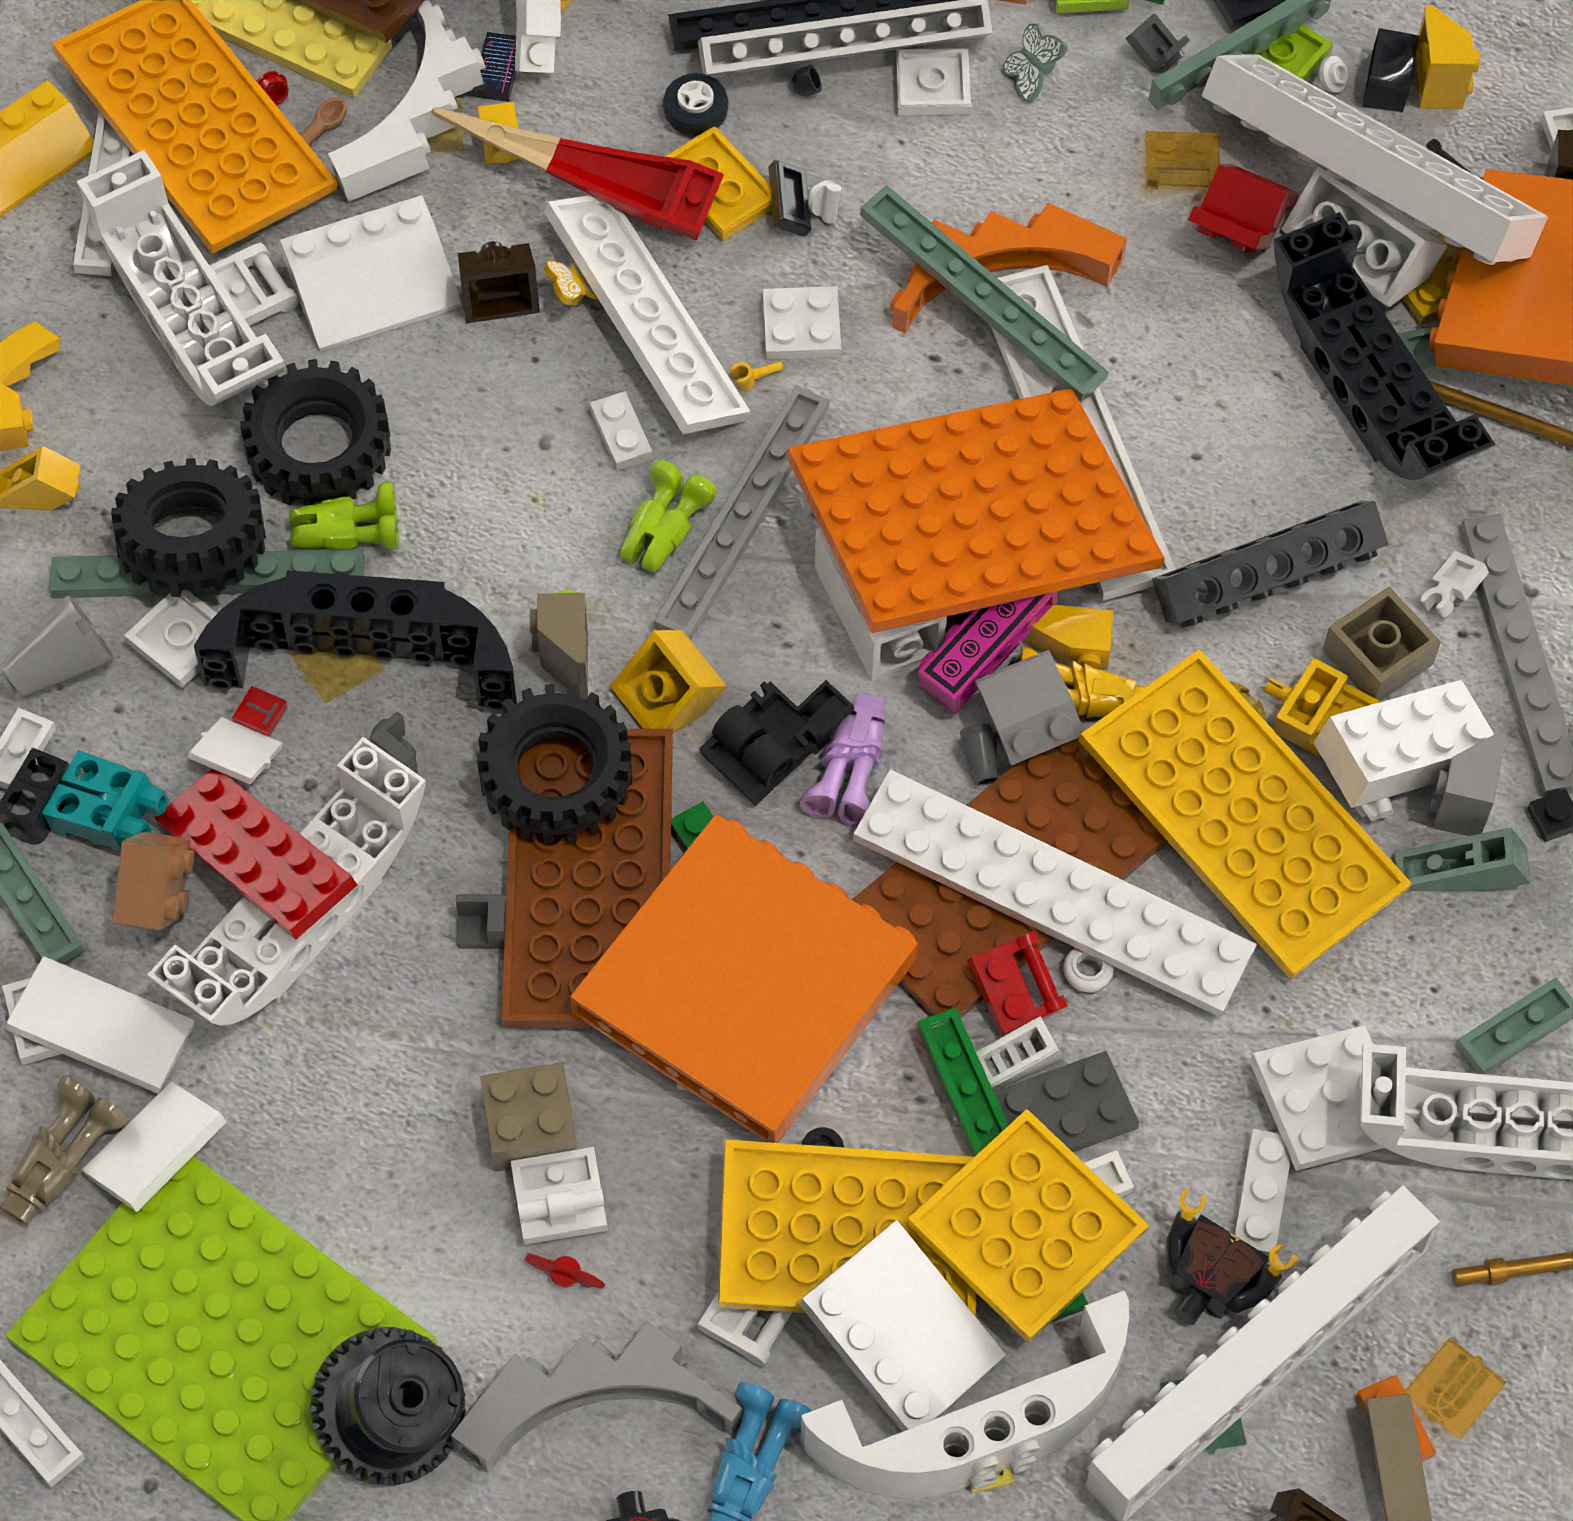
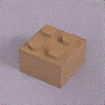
M141 832L122 841L112 923L162 930L181 919V914H186L189 905V891L184 890L186 874L190 875L192 872L195 857L194 851L189 850L191 839Z

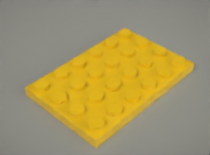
M725 1139L718 1307L805 1313L797 1302L897 1220L976 1317V1292L907 1225L908 1217L974 1157Z

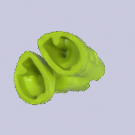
M660 459L655 460L649 470L650 480L655 487L653 500H644L638 506L634 516L631 518L630 530L620 551L621 559L634 564L641 556L647 543L651 542L644 555L642 568L652 573H655L663 566L670 553L681 545L691 528L688 521L689 517L696 510L711 504L717 494V489L713 483L701 475H690L684 484V478L680 470L672 463ZM682 490L681 498L676 508L666 511Z
M392 481L382 482L378 486L376 498L362 505H355L351 497H342L289 510V524L293 528L290 531V542L293 548L301 550L358 548V543H373L381 545L387 550L399 549L398 514ZM378 522L369 526L356 527L357 523Z

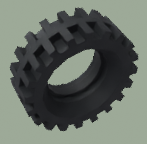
M317 359L308 360V368L297 370L295 363L286 365L287 374L281 377L276 375L267 379L268 386L265 389L256 385L252 390L254 403L245 402L243 407L245 421H240L247 462L251 466L252 475L256 482L263 481L265 492L270 496L279 491L281 492L283 503L290 506L295 498L303 500L304 506L313 505L314 501L333 500L344 495L355 500L357 499L355 489L361 485L367 490L371 489L374 486L373 473L376 472L381 475L386 469L384 457L391 454L389 438L391 435L385 402L381 394L376 395L375 384L370 378L363 383L361 382L359 370L351 367L347 373L341 372L339 362L332 360L328 368L318 367ZM328 414L340 417L350 426L353 436L350 445L339 456L326 462L307 463L295 460L285 452L282 446L284 432L295 421L308 415Z
M186 458V465L175 467L173 461L163 462L164 470L154 472L151 468L144 470V479L140 482L131 478L126 483L128 494L118 492L115 497L117 508L111 509L118 559L121 561L124 573L131 572L132 580L138 586L148 581L150 592L158 594L162 588L170 589L171 597H180L182 591L193 590L194 597L203 596L204 588L212 586L219 592L226 589L225 581L231 578L236 582L245 578L243 568L247 567L254 570L258 565L257 554H264V539L266 535L258 489H252L251 479L247 475L238 479L237 468L231 465L225 470H221L218 468V461L211 459L208 460L206 466L196 465L195 458ZM205 510L214 511L224 516L214 528L200 535L188 537L167 536L153 528L157 521L177 512Z
M554 684L545 685V694L534 696L531 688L522 691L523 701L514 704L510 698L502 703L503 714L498 717L491 713L487 719L488 731L487 733L481 732L478 739L480 751L477 753V765L482 795L487 798V805L491 814L498 813L501 816L502 826L507 830H510L514 825L519 827L521 838L530 841L533 833L543 834L544 844H553L554 835H566L568 843L577 842L576 832L587 829L592 836L599 832L598 822L603 818L611 823L617 817L616 806L618 804L625 805L628 799L627 788L628 785H632L633 778L631 743L628 742L627 728L624 722H617L616 710L611 705L605 709L600 707L599 696L593 692L589 694L587 699L579 697L578 687L571 685L568 686L566 694L555 693ZM552 739H565L580 744L588 751L593 761V771L588 782L578 791L565 796L546 797L530 791L523 785L520 779L518 765L523 754L533 745Z

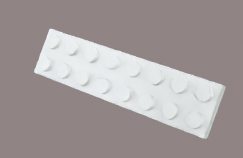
M592 195L549 201L544 210L545 215L682 434L745 422L751 411L624 212Z

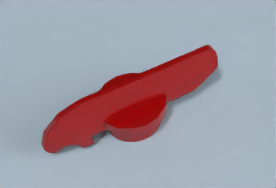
M527 1252L525 1261L539 1270L550 1273L552 1281L560 1287H571L577 1282L587 1288L595 1287L602 1289L605 1287L603 1281L590 1273L582 1271L577 1260L570 1256L558 1257L552 1261Z

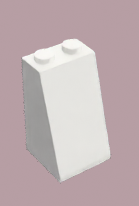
M821 528L816 529L815 570L871 681L920 663L928 652H936L944 644L946 617L871 633Z

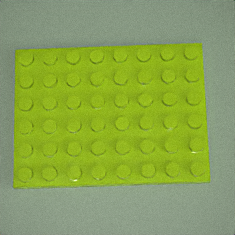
M194 1156L138 1212L122 1203L5 1335L7 1340L239 1521H289L334 1468V1463L323 1452L314 1434L310 1417V1396L313 1382L320 1366L340 1343L365 1330L377 1327H397L413 1330L422 1336L428 1337L433 1343L437 1344V1339L433 1334Z

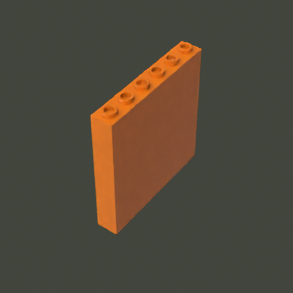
M1486 169L1483 176L1484 181L1548 216V219L1530 258L1517 259L1513 262H1495L1494 265H1489L1473 257L1474 252L1466 247L1456 248L1455 261L1458 264L1456 269H1450L1448 274V298H1442L1439 304L1438 320L1440 325L1439 328L1433 327L1430 335L1429 349L1435 350V364L1438 367L1573 386V180Z
M715 814L570 996L572 1014L765 1142L779 1143L915 963L919 942L915 940V937L907 929L901 926L893 927L882 920L880 914L871 906L866 904L860 906L848 898L846 892L834 883L826 884L815 877L811 869L805 864L798 861L793 863L782 856L772 843L766 840H761L760 842L747 833V830L739 822L733 819L726 820Z

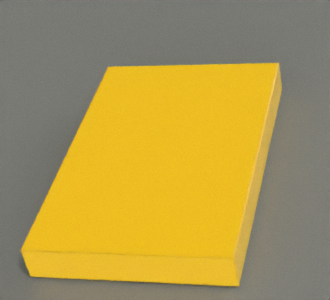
M715 126L664 156L691 160L724 174L722 183L705 221L722 241L772 211L770 184Z

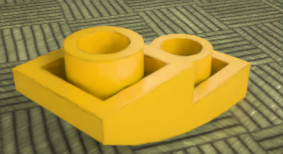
M34 321L0 342V382L5 386H10L29 377L31 363L60 351V338Z

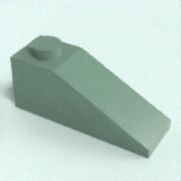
M1511 827L1395 852L1396 866L1412 883L1408 891H1493L1530 883L1527 846Z

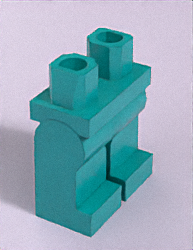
M78 750L61 779L64 785L58 784L42 815L55 834L68 837L69 834L77 835L99 845L111 846L113 850L121 852L122 841L141 832L151 833V827L148 822L142 821L146 812L158 816L163 814L169 804V798L164 790L151 784L146 773L138 770L133 771L125 766ZM83 768L84 773L79 780L77 774ZM64 801L65 806L60 813L58 808L60 803Z

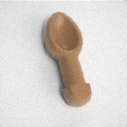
M333 97L321 103L316 110L315 120L304 131L298 132L310 148L312 147V142L325 130L336 128L344 120L347 113V102L345 99Z

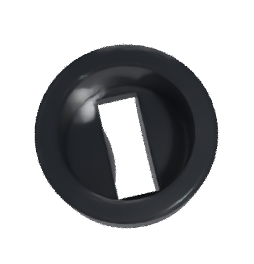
M811 64L797 70L791 78L793 90L798 95L811 96L822 90L819 74Z

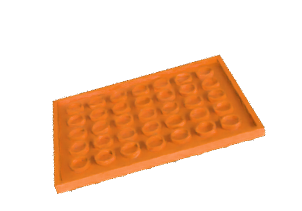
M1071 389L788 447L787 460L871 633L1162 568L1165 557L1075 392Z

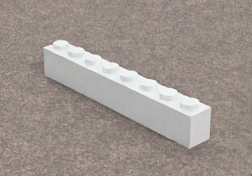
M959 0L703 37L698 41L702 74L712 77L986 37L992 33L988 0Z

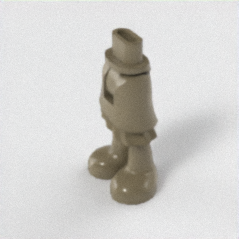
M62 1076L57 1084V1091L63 1102L59 1114L48 1130L44 1126H39L38 1137L32 1136L30 1146L14 1172L12 1184H9L6 1188L9 1194L0 1206L2 1211L25 1225L29 1224L37 1211L44 1213L46 1210L45 1204L48 1205L66 1186L75 1180L73 1175L80 1170L77 1165L93 1144L105 1132L121 1128L129 1119L127 1114L112 1102L98 1097L95 1101L93 1094L85 1086L68 1076ZM91 1108L89 1117L68 1147L62 1150L60 1146L81 1117Z

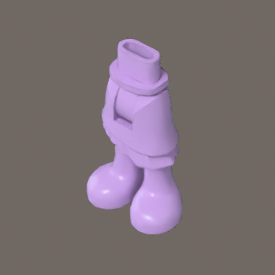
M863 693L855 695L853 700L855 709L838 724L830 744L824 750L825 756L820 761L826 770L821 781L807 789L800 800V808L807 815L819 819L830 818L835 811L844 771H852L846 791L839 805L838 815L844 824L853 828L858 827L871 804L866 797L867 784L871 770L879 765V760L882 757L883 725L886 720V716L883 714L885 701Z

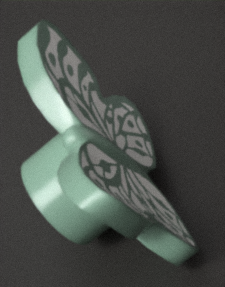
M1035 23L1029 24L1025 28L1022 38V50L1010 54L1003 64V72L1006 75L1017 77V90L1026 101H1034L1039 96L1043 86L1044 75L1049 74L1054 69L1056 61L1060 60L1068 49L1067 44L1054 35H1045L1043 28Z

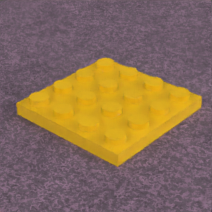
M1028 1109L1018 1116L907 1219V1225L1028 1344L1145 1234L1149 1227L1130 1206Z

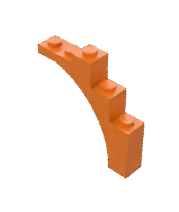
M1048 202L1040 215L1035 213L1032 216L1027 227L993 211H990L983 223H976L970 236L935 219L932 221L937 228L991 273L1010 269H1033L1048 265L1050 270L1078 275L1107 287L1125 257L1127 238ZM916 262L910 272L907 287L904 291H897L890 305V310L893 311L892 327L903 333L907 332L924 305L937 295L948 290Z

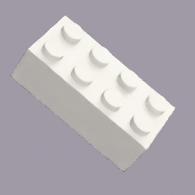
M1458 680L1330 716L1315 739L1314 744L1350 807L1353 808L1437 783L1440 770L1448 771L1453 756L1494 735L1463 681Z

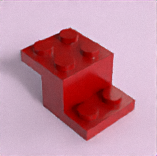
M1219 164L1202 205L1193 207L1188 220L1197 224L1195 230L1201 234L1215 239L1217 236L1221 238L1226 236L1231 239L1230 246L1246 253H1250V251L1257 252L1258 249L1270 248L1286 208L1294 206L1299 192L1234 164Z

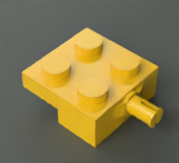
M1315 658L1312 659L1298 683L1292 688L1271 677L1264 689V693H1268L1284 702L1273 726L1276 734L1319 757L1321 755L1314 741L1330 716L1380 703L1381 701L1348 685V675Z

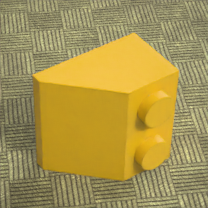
M1425 5L1418 33L1419 41L1415 58L1419 109H1463L1466 95L1473 92V72H1478L1479 50H1473L1471 33L1433 5Z
M654 630L610 684V687L643 729H673V733L704 715L727 688V685L683 630Z

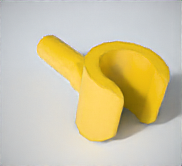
M781 361L754 369L745 362H739L732 366L730 372L732 378L746 376L737 380L736 384L739 390L749 391L755 385L756 379L781 371L784 368Z

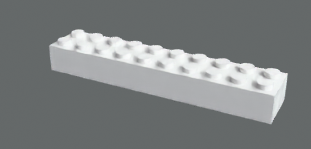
M1258 54L1222 55L1216 57L1202 93L1203 98L1214 103L1212 107L1216 111L1226 115H1235L1241 119L1240 123L1244 127L1270 135L1268 139L1272 143L1298 151L1297 156L1300 159L1309 163L1323 165L1327 168L1326 173L1340 180L1347 179L1356 184L1355 190L1371 197L1377 196L1384 200V206L1389 210L1397 213H1407L1414 217L1413 222L1417 226L1427 230L1435 229L1444 235L1443 239L1447 243L1456 247L1470 249L1474 252L1473 257L1480 262L1494 265L1495 262H1513L1517 259L1531 257L1548 219V216Z
M1404 1185L1392 1195L1388 1191L1380 1195L1370 1206L1372 1213L1363 1221L1358 1217L1352 1220L1341 1231L1339 1236L1342 1240L1333 1248L1326 1244L1319 1249L1310 1259L1309 1263L1312 1266L1302 1275L1297 1271L1291 1274L1280 1285L1278 1290L1281 1294L1271 1303L1267 1299L1258 1303L1248 1314L1250 1321L1240 1330L1235 1326L1230 1328L1218 1340V1350L1209 1358L1205 1354L1196 1358L1186 1369L1185 1372L1188 1376L1177 1386L1174 1382L1167 1384L1155 1396L1154 1401L1157 1403L1147 1413L1138 1410L1122 1426L1125 1432L1114 1442L1107 1438L1094 1449L1090 1455L1093 1460L1087 1467L1089 1473L1085 1488L1116 1521H1127L1427 1252L1440 1221Z

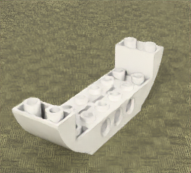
M362 737L338 763L337 769L341 789L300 833L351 874L358 886L297 940L292 938L246 898L242 897L191 955L177 945H174L147 974L150 979L209 1022L220 1026L231 1025L250 1017L272 1000H278L382 883V877L407 838L423 799L426 780L366 738Z

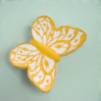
M547 261L544 271L554 282V292L561 302L576 306L581 303L585 295L599 301L575 261L571 267L556 261Z

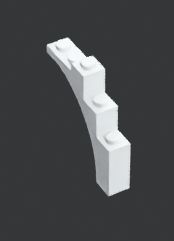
M424 0L416 9L419 23L426 35L425 49L418 74L406 96L380 124L367 134L346 146L328 153L335 176L348 202L430 169L425 155L431 152L427 139L455 127L435 117L432 114V108L439 107L454 112L458 110L454 97L484 84L480 70L485 68V64L478 48L471 50L465 36L456 40L451 29L445 31L443 26L446 25V21L439 5L432 6L429 0Z

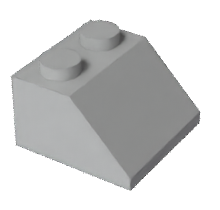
M1049 650L975 680L993 729L997 734L1000 747L1011 765L1074 740L1084 732L1073 700Z
M1499 731L1453 756L1448 771L1440 770L1428 811L1436 813L1433 823L1434 829L1464 836L1483 833L1494 804L1507 733Z

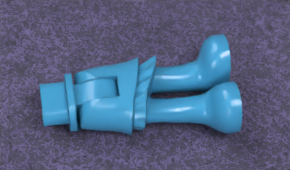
M740 1382L738 1384L735 1395L742 1408V1419L736 1438H725L726 1450L721 1451V1462L712 1490V1503L714 1504H710L707 1509L711 1513L709 1521H751L750 1519L757 1514L765 1498L774 1487L773 1482L778 1477L774 1473V1469L786 1441L792 1432L801 1429V1415L811 1412L810 1408L790 1399H779L767 1436L756 1458L751 1452L775 1397L771 1392L758 1385L748 1382Z

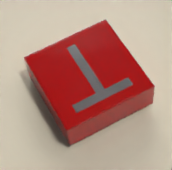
M251 686L232 716L233 722L270 737L288 708L287 701Z

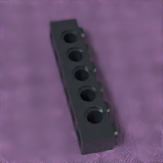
M1361 500L1153 577L1152 581L1165 621L1168 623H1180L1181 628H1185L1202 622V615L1215 610L1217 615L1233 611L1238 608L1237 602L1250 597L1251 601H1258L1273 595L1272 589L1285 584L1286 588H1292L1307 583V575L1320 571L1321 575L1337 572L1343 569L1342 562L1354 558L1355 562H1362L1378 556L1377 549L1388 546L1389 543L1376 502ZM1341 529L1347 537L1346 544L1342 549L1336 543V536ZM1308 542L1312 548V555L1305 562L1301 556V549ZM1273 555L1277 560V569L1270 575L1266 570V562ZM1238 568L1242 573V582L1239 587L1234 588L1231 583V575ZM1203 581L1207 586V595L1200 602L1196 597L1195 590L1197 585Z

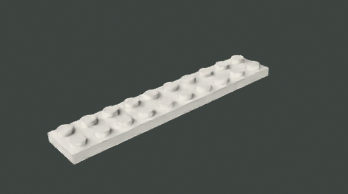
M1048 265L998 278L1083 350ZM991 327L1020 399L1065 390L1064 387ZM1098 387L1081 405L1165 557L1162 568L1096 582L1102 601L1152 588L1154 587L1153 577L1175 570V566L1101 390Z
M891 769L853 835V841L1220 1018L1257 946L1252 941Z

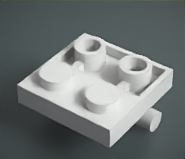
M594 1147L511 1161L524 1245L608 1231Z

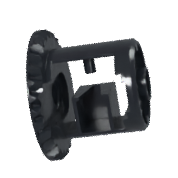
M377 1327L349 1337L340 1343L324 1360L316 1374L311 1390V1423L323 1452L344 1473L369 1484L383 1486L400 1485L415 1481L429 1474L447 1459L454 1448L451 1434L462 1422L466 1413V1393L464 1392L462 1378L456 1365L443 1351L442 1347L437 1346L428 1337L422 1336L413 1330L397 1327Z

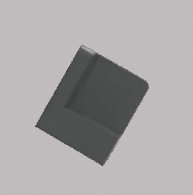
M505 894L456 895L458 948L504 949Z

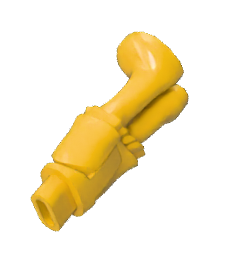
M1022 646L1019 662L1038 653L1030 647ZM1072 660L1069 667L1056 663L1064 683L1070 687L1067 690L1073 700L1078 716L1085 715V718H1103L1145 688V686L1135 685V679H1126L1117 674L1093 668L1086 663H1083L1081 666Z

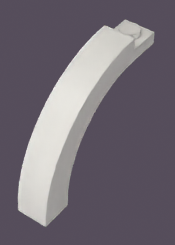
M516 0L515 71L554 73L555 36L560 37L561 0Z

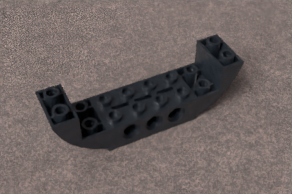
M1341 212L1274 239L1278 278L1292 324L1301 342L1300 348L1375 462L1380 461L1388 470L1401 478L1419 480L1495 446V442L1476 414L1456 422L1354 269L1353 263L1359 239Z
M287 570L286 577L263 583L241 594L223 607L205 626L194 644L204 686H210L217 690L244 687L250 647L265 652H273L279 649L293 650L305 655L319 652L333 653L344 658L360 655L373 656L384 661L400 658L413 659L418 663L425 664L433 661L452 662L458 666H470L473 664L478 706L494 711H502V703L508 698L514 704H517L513 665L507 646L497 628L483 612L466 599L446 590L445 582Z

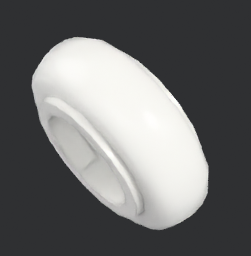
M1074 948L1064 960L1063 971L1065 979L1072 987L1082 992L1091 993L1100 991L1108 985L1113 977L1114 966ZM1082 961H1093L1099 966L1100 972L1095 976H1085L1078 971L1077 965Z

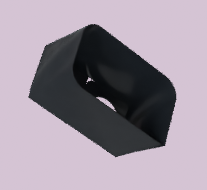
M1383 28L1378 29L1371 55L1362 107L1403 112L1410 90L1419 35Z
M33 747L31 748L0 801V823H3L11 837L31 845L40 844L47 838L51 828L43 817L42 812L58 784L64 785L61 779L69 766L67 761ZM35 758L38 765L55 771L49 780L37 782L31 779L37 768ZM23 790L31 791L36 797L34 809L25 815L12 813L11 810ZM64 801L59 805L58 811L60 813L65 806Z

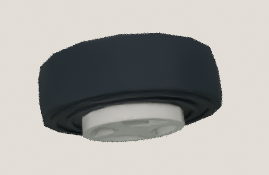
M700 73L682 75L673 80L667 87L663 99L666 120L674 129L689 135H700L714 126L719 128L726 119L729 107L727 93L723 85L717 79Z

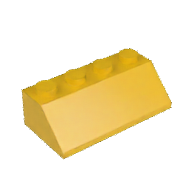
M48 80L0 111V217L92 156L94 144L92 136L71 103Z

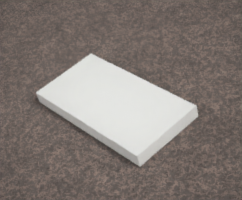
M43 956L6 1022V1030L159 1094L194 1028L195 1020Z

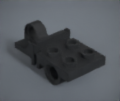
M827 680L798 707L771 681L768 684L764 681L760 684L764 694L763 697L753 691L750 694L752 699L743 707L740 705L731 707L717 720L712 730L713 736L699 748L701 755L756 806L813 752L808 742L809 740L821 750L830 741V735L834 728L855 709L854 705Z

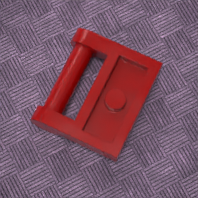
M1036 931L967 960L999 1036L1017 1029L1038 1017L1042 1018L1068 1007L1064 995L1059 996L1037 946L1040 940ZM1021 950L1044 1001L1043 1004L1036 1007L1013 956V953Z

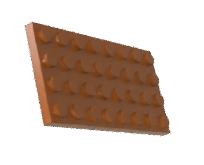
M627 729L628 742L631 743L632 785H628V799L625 805L618 804L616 806L617 817L611 823L604 818L598 822V833L591 836L587 829L576 832L577 842L568 843L566 835H554L553 844H544L543 834L533 833L529 841L521 838L519 827L514 825L509 830L501 1012L502 1028H593L572 1014L570 996L671 869L673 729ZM565 739L545 740L533 745L523 754L518 765V774L523 785L530 791L546 797L565 796L578 791L588 782L593 771V761L588 751L580 744Z
M1079 737L1016 763L966 805L1122 880L1126 879L1168 843L1078 741ZM898 862L852 899L860 906L866 904L874 908L880 914L882 920L893 927L901 926L907 929L915 937V940L919 942L917 960L900 981L899 985L930 1016L956 1007L962 1018L983 1000V996L967 962L968 959L1033 931H1036L1040 940L1037 943L1040 951L1055 939ZM1022 950L1013 953L1017 966L1020 969L1027 963Z

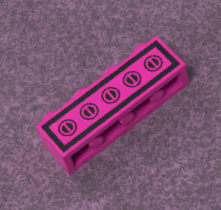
M1058 591L970 611V615L962 624L956 623L949 629L944 637L945 643L936 652H928L918 666L919 686L956 715L978 691L975 680L994 673L1030 634L1033 624L1037 623L1053 605L1058 603Z

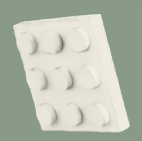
M1365 1025L1253 1053L1249 1060L1296 1171L1384 1148L1366 1135L1360 1127L1363 1043L1373 1044Z

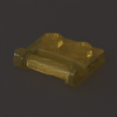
M1146 131L1144 140L1146 189H1158V186L1209 188L1220 164L1219 133ZM1159 170L1207 171V172H1175V171H1159Z

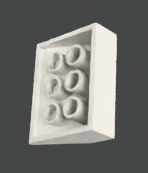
M422 195L280 240L285 267L295 292L300 299L301 307L320 353L462 307L435 224Z
M897 1220L797 1302L901 1432L934 1420L1006 1356Z

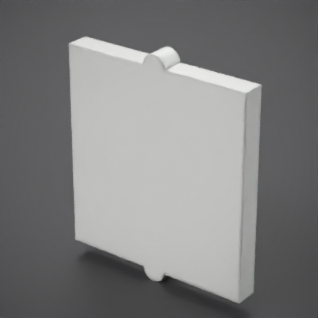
M221 717L208 732L201 733L200 741L189 751L188 758L247 784H251L263 769L270 768L271 760L282 749V742Z

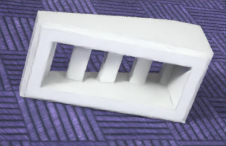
M1041 1017L1032 1020L976 1052L993 1091L1064 1059ZM1039 1038L1044 1048L1039 1052L1036 1051L1031 1042ZM1021 1045L1024 1046L1029 1055L1023 1061L1016 1049ZM1007 1051L1015 1064L1009 1069L1000 1055ZM993 1058L1000 1074L994 1077L985 1062Z

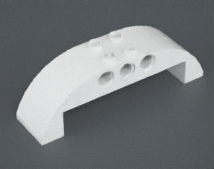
M145 150L77 181L78 188L93 224L125 287L182 377L205 404L214 406L284 371V360L266 334L258 338L255 336L168 204L162 176Z
M1363 1043L1360 1127L1377 1144L1409 1159L1436 1166L1477 1172L1573 1180V1082L1406 1068V1047Z
M1124 1290L1084 1306L1078 1335L1088 1354V1360L865 1447H862L844 1402L840 1400L801 1415L800 1442L804 1452L820 1467L839 1480L866 1492L896 1498L916 1499L944 1495L968 1487L970 1483H972L974 1489H979L995 1482L998 1479L997 1474L1002 1473V1470L1006 1468L1013 1469L1014 1473L1026 1471L1038 1463L1037 1459L1058 1450L1078 1436L1097 1416L1109 1397L1126 1344L1129 1323V1299Z

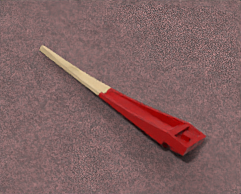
M439 107L432 108V114L435 117L659 230H662L664 227L696 241L724 177L723 173L691 160L592 145L510 127Z

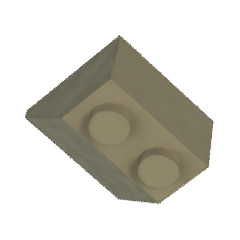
M585 593L537 594V609H530L532 652H540L541 667L566 689H568L569 685L578 687L579 697L587 699L588 625Z

